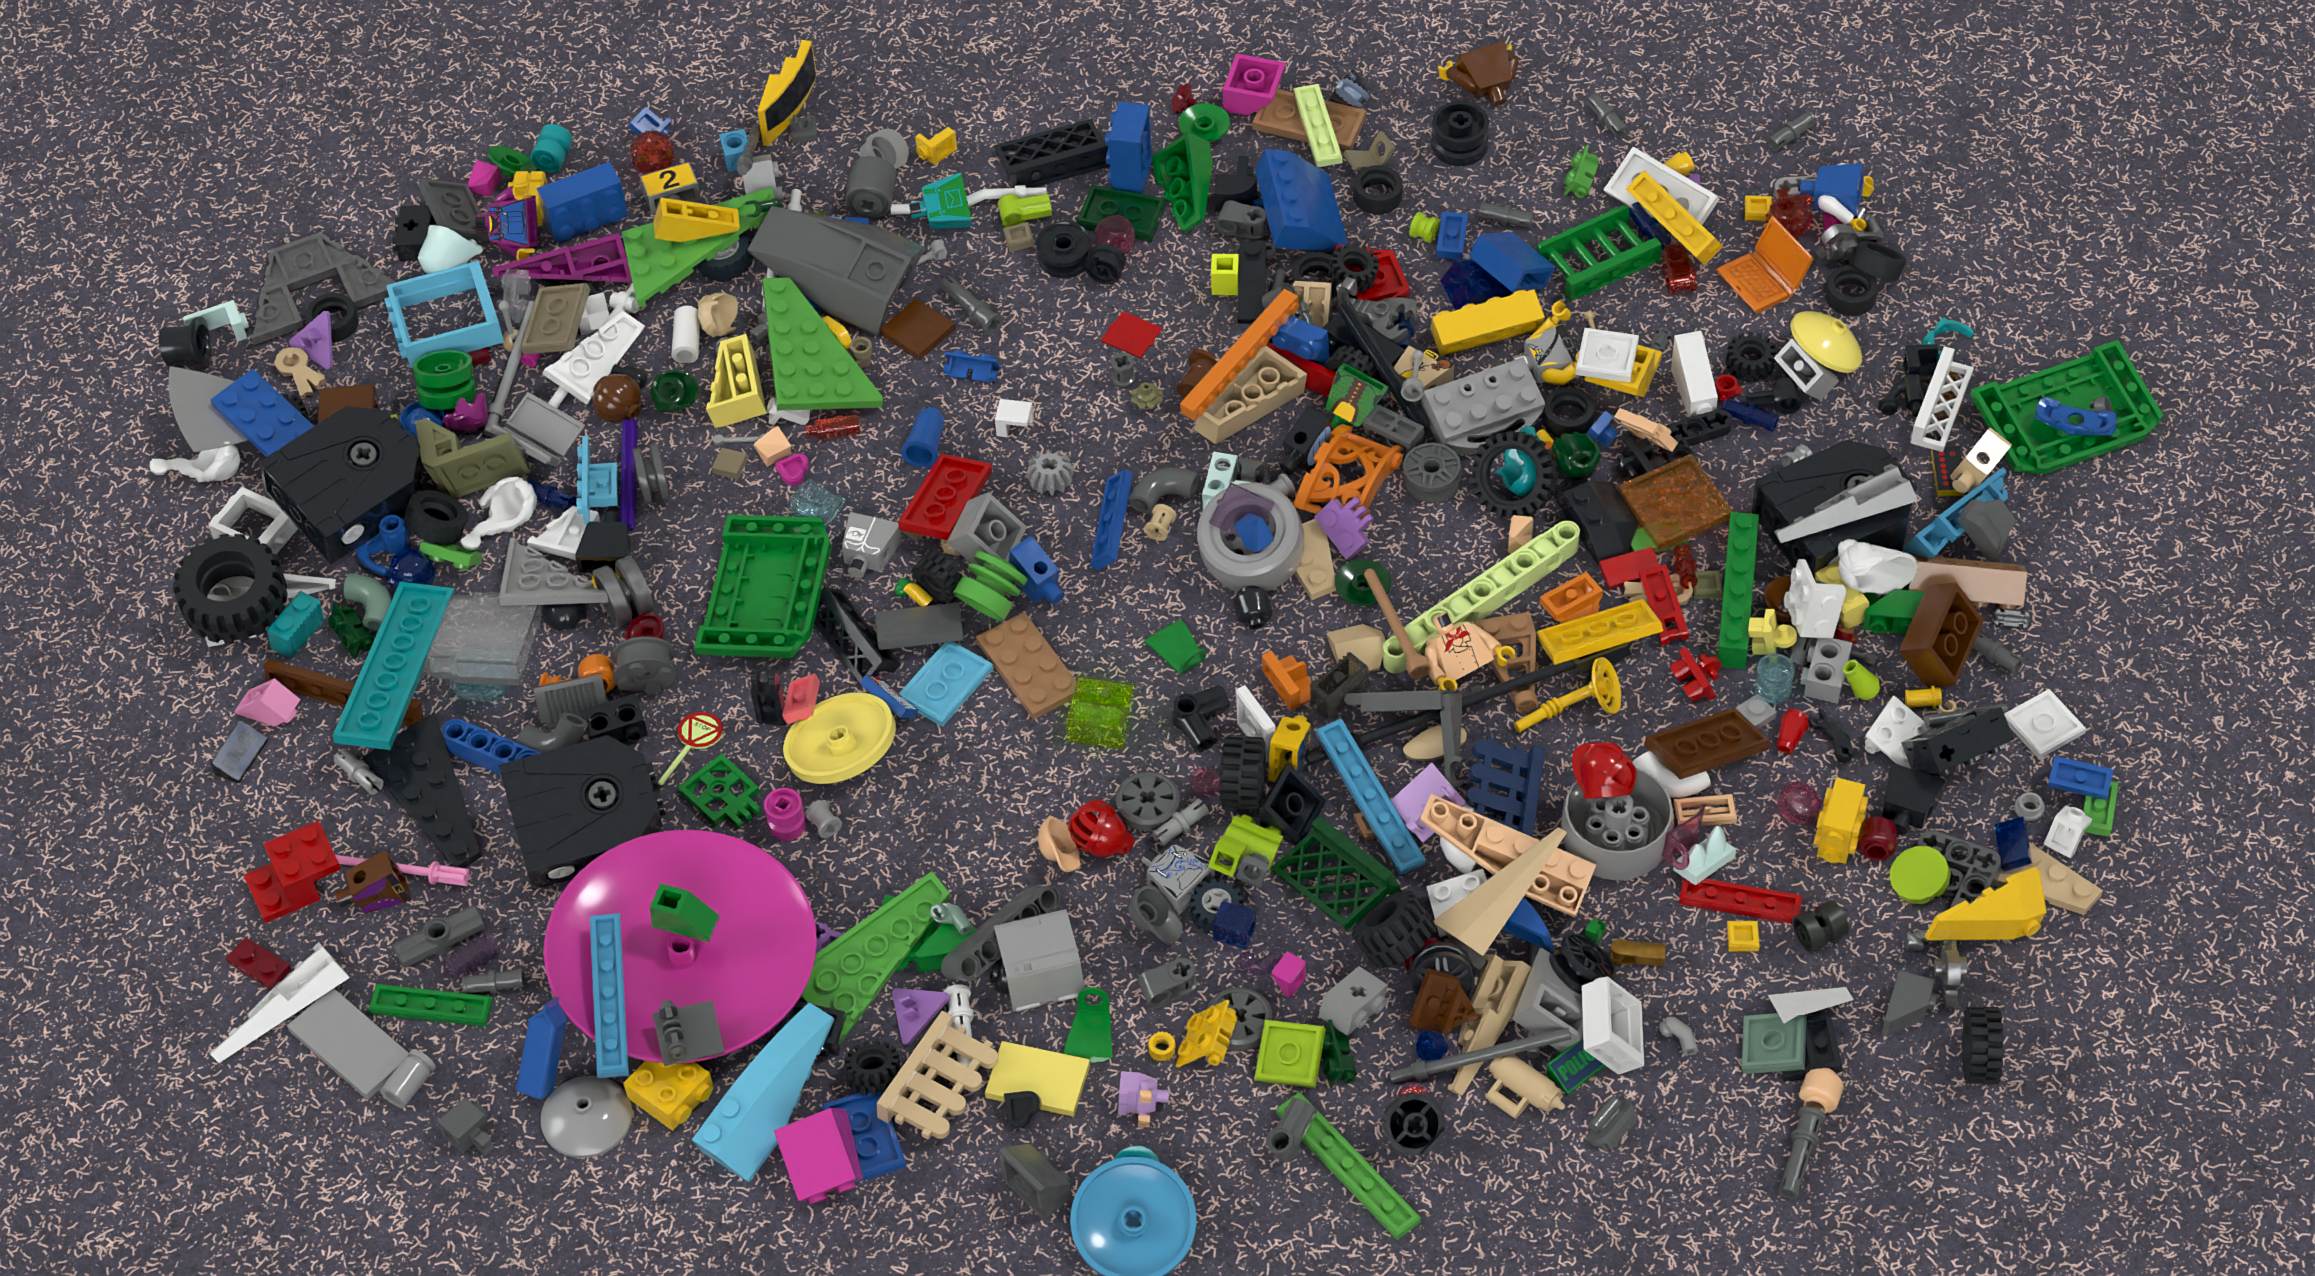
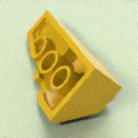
M2037 867L2015 873L2005 879L2006 885L1995 891L1989 887L1983 890L1982 895L1976 898L1973 903L1970 904L1965 900L1935 916L1925 934L1926 939L2013 940L2025 935L2027 937L2034 935L2041 928L2040 923L2047 913L2040 871Z

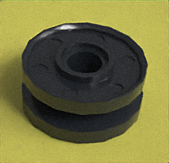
M1070 221L1054 222L1046 226L1038 234L1036 240L1039 266L1050 276L1070 278L1083 273L1087 269L1085 265L1092 250L1091 239L1088 231L1080 224Z
M1578 933L1566 935L1561 941V946L1555 948L1549 955V962L1557 976L1569 988L1581 995L1582 985L1593 982L1597 978L1607 976L1613 980L1616 976L1615 965L1608 954L1597 943Z
M1434 942L1424 946L1414 955L1410 964V979L1415 997L1418 995L1427 968L1457 976L1465 993L1470 998L1475 987L1473 964L1468 953L1460 946L1449 942Z

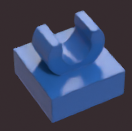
M1605 410L1586 434L1594 441L1597 439L1600 444L1608 447L1618 435V432L1613 427L1608 426L1614 417Z

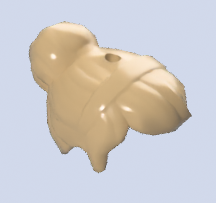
M715 293L703 296L699 300L698 319L702 330L712 337L726 336L736 330V327H731L738 314L736 297L725 293Z

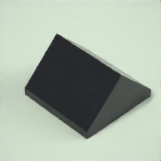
M1287 763L1282 768L1260 807V827L1266 829V827L1273 826L1281 830V836H1283L1284 840L1298 844L1308 835L1312 828L1311 823L1318 817L1326 800Z

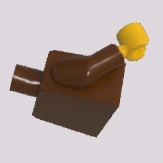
M1502 41L1459 54L1455 67H1453L1452 61H1447V67L1438 66V71L1441 79H1451L1467 92H1471L1475 98L1489 95L1492 105L1497 106L1507 101L1504 90L1510 87L1512 80L1516 77L1519 60L1512 52V45H1507L1506 49L1505 42Z

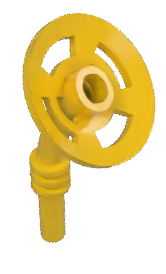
M1597 658L1592 667V681L1588 685L1558 699L1553 697L1551 701H1546V704H1541V708L1514 722L1515 729L1520 733L1545 718L1549 720L1552 716H1557L1558 713L1563 712V708L1590 696L1596 697L1603 710L1608 714L1617 713L1621 707V687L1614 667L1606 658Z

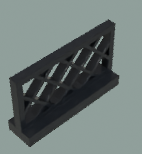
M1092 119L994 145L997 157L1010 180L1011 188L1019 185H1025L1026 188H1035L1110 167V164H1106L1109 146H1105V140L1103 141ZM1082 130H1090L1087 135L1078 133ZM1060 136L1065 138L1062 142L1053 140ZM1072 140L1080 141L1079 145L1069 143ZM1034 143L1040 144L1038 148L1029 147V145ZM1048 146L1057 148L1054 152L1045 150ZM1009 150L1016 151L1014 155L1003 153ZM1023 153L1032 155L1029 159L1021 157Z

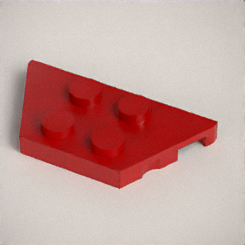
M1335 245V250L1337 251L1339 246L1344 248V245ZM1367 248V252L1370 250L1374 252L1373 257L1377 256L1379 269L1370 289L1367 288L1366 292L1363 293L1359 289L1358 294L1354 296L1355 299L1380 301L1385 298L1409 297L1410 287L1393 250H1373ZM1345 265V267H1346L1347 269H1349L1350 271H1353V272H1361V271H1362V270H1361L1359 267H1357V266H1354V265Z

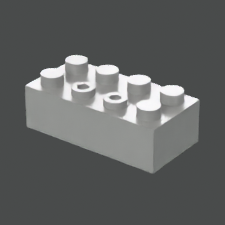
M1524 357L1425 390L1419 405L1430 422V429L1437 443L1448 446L1456 454L1472 455L1478 453L1479 450L1477 448L1480 444L1486 443H1470L1472 440L1499 433L1521 423H1524L1521 428H1524V426L1534 427L1542 414L1545 402Z

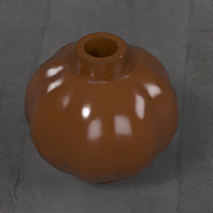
M612 374L603 376L593 388V405L601 419L608 422H619L627 418L630 420L634 419L640 413L641 389L637 381L631 376Z

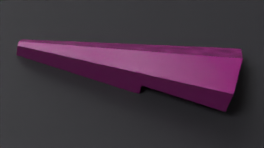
M619 233L492 268L494 277L632 282L628 259Z

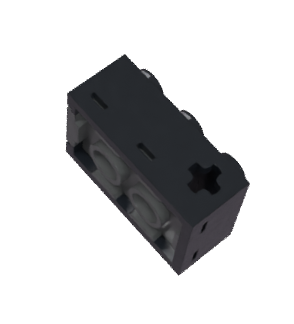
M2002 707L1973 710L1901 742L1911 769L1933 776L1937 774L1945 776L1955 772V766L1959 764L1969 765L1981 760V754L1987 752L1994 754L2004 750V744L2014 740Z

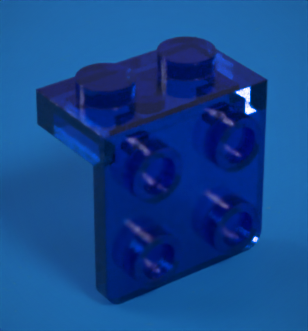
M1456 258L1440 280L1455 311L1467 304L1478 305L1481 301L1486 302L1493 297L1504 298L1513 294L1512 291L1474 260Z

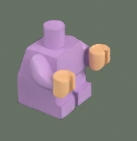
M1121 1071L1118 1115L1127 1116V1113L1139 1114L1138 1127L1149 1128V1114L1155 1112L1156 1102L1168 1103L1169 1090H1157L1158 1079L1139 1072Z

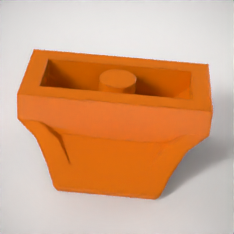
M1585 572L1540 596V604L1556 621L1565 623L1599 612V602L1603 596V590Z

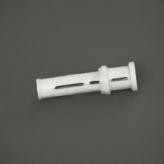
M958 984L952 985L944 990L950 996L948 1000L949 1011L947 1013L953 1017L954 1029L957 1030L959 1026L966 1028V1035L972 1037L970 1022L973 1020L974 1013L969 1005L970 987ZM956 1053L957 1062L968 1067L971 1060Z

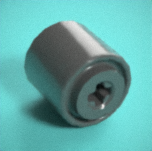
M874 156L861 157L854 161L851 166L845 196L848 208L855 214L868 218H878L887 214L892 206L897 180L895 167L887 160Z

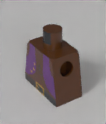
M387 850L348 869L346 872L348 887L335 892L341 908L357 902L366 914L412 900L406 877Z

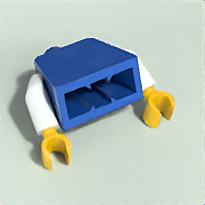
M1840 163L1838 165L1822 166L1818 170L1816 181H1801L1800 194L1801 196H1814L1816 210L1830 213L1844 225L1848 224L1855 230L1864 231L1866 221L1861 218L1854 219L1853 217L1858 214L1861 196L1869 197L1873 192L1874 187L1872 185L1874 181L1870 176L1863 177V163Z

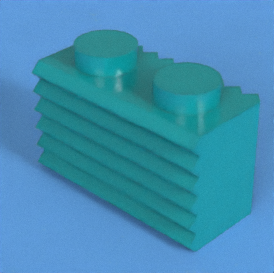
M303 591L298 592L266 630L270 647L274 651L289 658H294V654H298L297 650H301V646L305 645L304 642H308L307 638H311V634H315L314 630H318L317 626H321V622H325L320 600Z

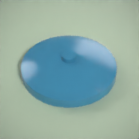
M1123 1157L1101 1165L1082 1182L1072 1203L1070 1224L1073 1241L1080 1256L1090 1268L1101 1276H1166L1183 1261L1189 1252L1195 1236L1197 1217L1194 1200L1188 1187L1173 1170L1152 1159Z

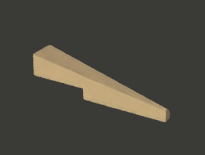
M1559 827L1437 917L1434 920V925L1467 945L1482 957L1567 832Z
M1484 954L1482 956L1487 961L1481 968L1479 977H1475L1474 988L1476 990L1471 999V1004L1479 1019L1472 1023L1467 1021L1461 1025L1458 1043L1463 1046L1462 1054L1494 1046L1516 1011L1532 967L1523 961H1504L1497 955ZM1484 1061L1455 1068L1458 1072L1453 1083L1448 1085V1090L1462 1096Z

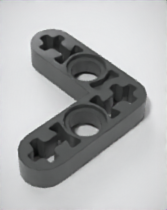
M1931 830L1921 834L1918 839V846H1927L1937 842V847L1933 846L1932 848L1938 850L1945 857L1949 868L1966 873L1951 908L1965 900L1971 904L1982 895V893L1975 895L1968 892L1969 886L1974 883L1982 884L1985 887L1984 890L1989 887L1994 888L2002 870L2001 858L1996 851L1938 831ZM1961 849L1967 851L1968 856L1964 860L1959 861L1951 857L1952 853ZM1989 860L1993 861V865L1983 868L1982 863L1987 864Z

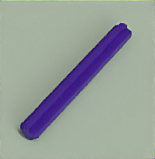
M626 419L622 423L619 522H625L628 530L635 528L637 472L633 448H637L638 426L635 419Z

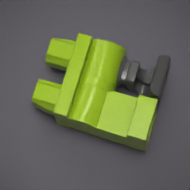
M1242 815L1240 818L1234 816L1225 834L1216 843L1208 867L1233 877L1240 865L1236 879L1261 889L1266 873L1270 870L1282 842L1281 830L1273 826L1266 827V829L1255 824L1256 822L1253 818L1247 815ZM1218 859H1227L1233 865H1224Z

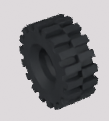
M1966 1006L1962 1029V1060L1966 1084L1999 1085L2001 1081L2004 1055V1028L2002 1013L1999 1007Z

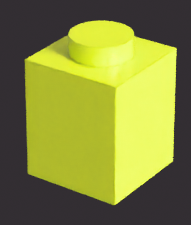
M1212 254V295H1238L1239 254Z

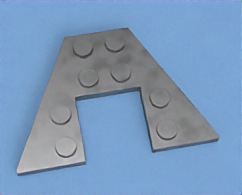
M321 232L271 249L269 255L270 263L265 272V285L261 289L258 302L259 310L256 311L254 333L251 334L253 345L304 327L289 291L339 274L348 296L357 309L389 297L386 285L396 282L385 276L379 268L371 267L370 263L360 256H353L348 253L342 245L332 242L329 237Z

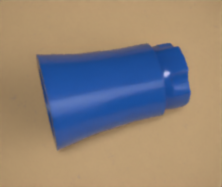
M933 407L921 409L915 418L910 434L901 448V456L908 464L930 468L938 459L939 443L944 429V416L938 409Z

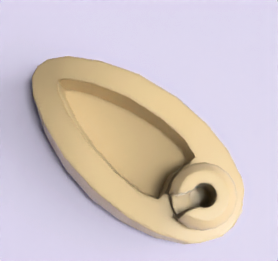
M1441 724L1423 731L1410 740L1403 747L1405 757L1413 761H1434L1444 758ZM1462 727L1460 747L1467 739V733Z

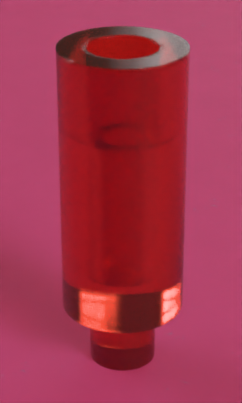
M858 414L815 420L816 425L806 426L807 437L817 436L818 440L861 434Z

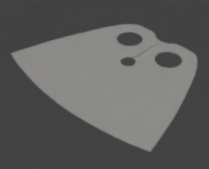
M170 366L168 381L171 406L177 424L194 452L221 448L248 440L211 405L210 399L235 381Z

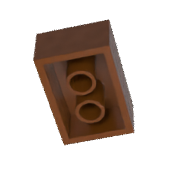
M1957 583L1928 585L1899 652L1926 687L1956 686L1984 620Z

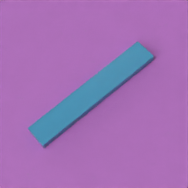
M1342 718L1316 729V737L1398 875L1400 876L1424 865L1426 862L1424 855Z
M620 913L590 916L597 1076L598 1078L629 1076Z

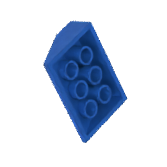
M1265 149L1255 173L1274 247L1334 252L1335 245L1345 246L1348 242L1329 174L1290 151Z

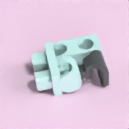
M1213 452L1205 488L1202 493L1203 510L1214 496L1226 488L1241 483H1256V479L1263 480L1265 478V462L1240 457L1241 480L1239 481L1236 480L1238 456ZM1218 462H1228L1230 467L1219 466Z

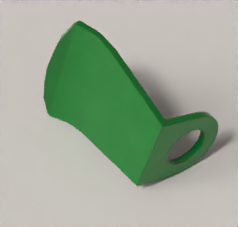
M1181 619L1160 629L1143 641L1154 649L1180 675L1206 659V650L1198 648L1189 629Z
M1096 987L1084 988L1078 993V1010L1065 1044L1064 1054L1090 1059V1063L1103 1062L1112 1058L1109 996L1105 991ZM1095 994L1100 996L1102 1001L1099 1004H1090L1086 1002L1085 996Z

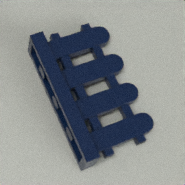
M1488 737L1486 740H1477L1472 746L1471 751L1476 758L1482 759L1483 762L1482 764H1473L1468 771V777L1473 782L1479 783V788H1469L1464 795L1465 802L1469 806L1476 808L1475 813L1484 816V811L1503 816V821L1488 816L1484 817L1533 837L1545 748L1534 745L1527 754L1522 752V747L1516 746L1514 749L1496 744L1495 739ZM1491 763L1510 768L1511 771L1508 773L1493 768ZM1488 787L1507 792V797L1487 791Z

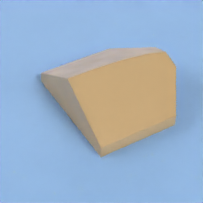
M1295 281L1292 287L1297 293L1298 301L1307 303L1310 310L1308 314L1312 316L1315 326L1322 328L1331 318L1332 283Z
M1361 624L1326 633L1342 679L1380 670L1383 659V645L1386 642L1382 631Z

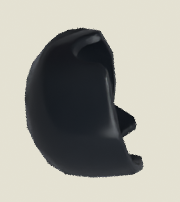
M585 603L543 605L542 618L550 628L559 631L575 629L577 623L581 619L585 620L587 617V606Z

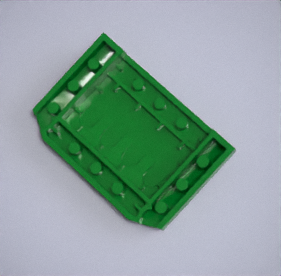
M2119 340L2095 347L2092 354L2001 385L1994 381L1973 388L1970 393L1988 428H1992L2012 444L2004 455L2014 472L2047 474L2143 441L2161 422L2164 416ZM2108 396L2112 412L2116 414L2117 427L2112 435H2069L2035 419L2037 405L2040 399L2047 397L2059 401L2061 405L2090 411V403L2094 399ZM2072 415L2068 418V422L2073 425H2079L2084 422V419L2079 415Z
M727 515L722 534L724 546L704 625L699 626L694 646L696 655L793 658L812 635L832 548L822 518Z

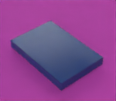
M877 1091V1096H871V1092L864 1096L860 1092L822 1104L823 1111L829 1108L846 1109L863 1176V1179L855 1183L907 1167L892 1119L889 1123H886L877 1117V1102L883 1095L881 1091Z

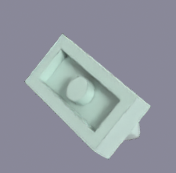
M1716 826L1707 839L1700 844H1695L1690 851L1674 861L1673 870L1694 885H1697L1735 858L1736 848L1726 842L1723 829Z

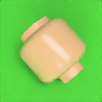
M1813 1069L1805 1076L1799 1092L1800 1101L1804 1107L1819 1109L1824 1114L1831 1113L1838 1106L1844 1089L1843 1081L1831 1069Z

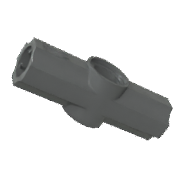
M472 905L446 919H430L423 926V930L392 946L402 967L406 968L433 954H448L453 949L455 943L485 929V925L476 907Z

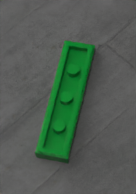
M376 984L369 1012L374 1015L487 1027L494 1001L492 996Z

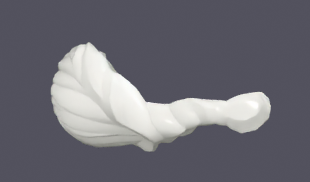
M236 444L201 451L198 458L194 460L183 458L171 460L152 459L150 461V471L156 475H164L168 470L173 469L178 470L183 475H188L190 478L195 477L198 482L223 481L235 475L239 468L240 456Z
M509 477L497 482L496 486L492 489L489 518L477 524L470 534L461 539L462 546L467 550H476L481 544V537L496 533L500 534L503 531L510 533L516 527L527 522L537 504V496L532 485L519 477Z

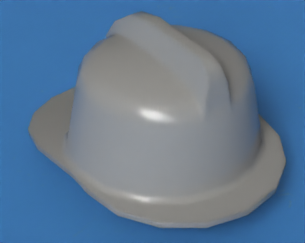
M887 128L871 134L861 146L859 153L860 158L874 156L885 159L897 169L907 162L909 148L901 134Z

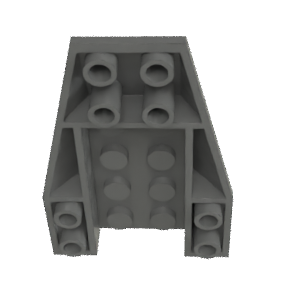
M771 206L747 250L781 278H790L805 297L830 316L878 337L880 328L884 326L890 315L888 307L908 269L914 271L925 247L879 226Z

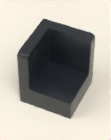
M1938 345L1905 346L1903 357L1905 376L1917 374L1921 377V382L1931 381L1937 366Z

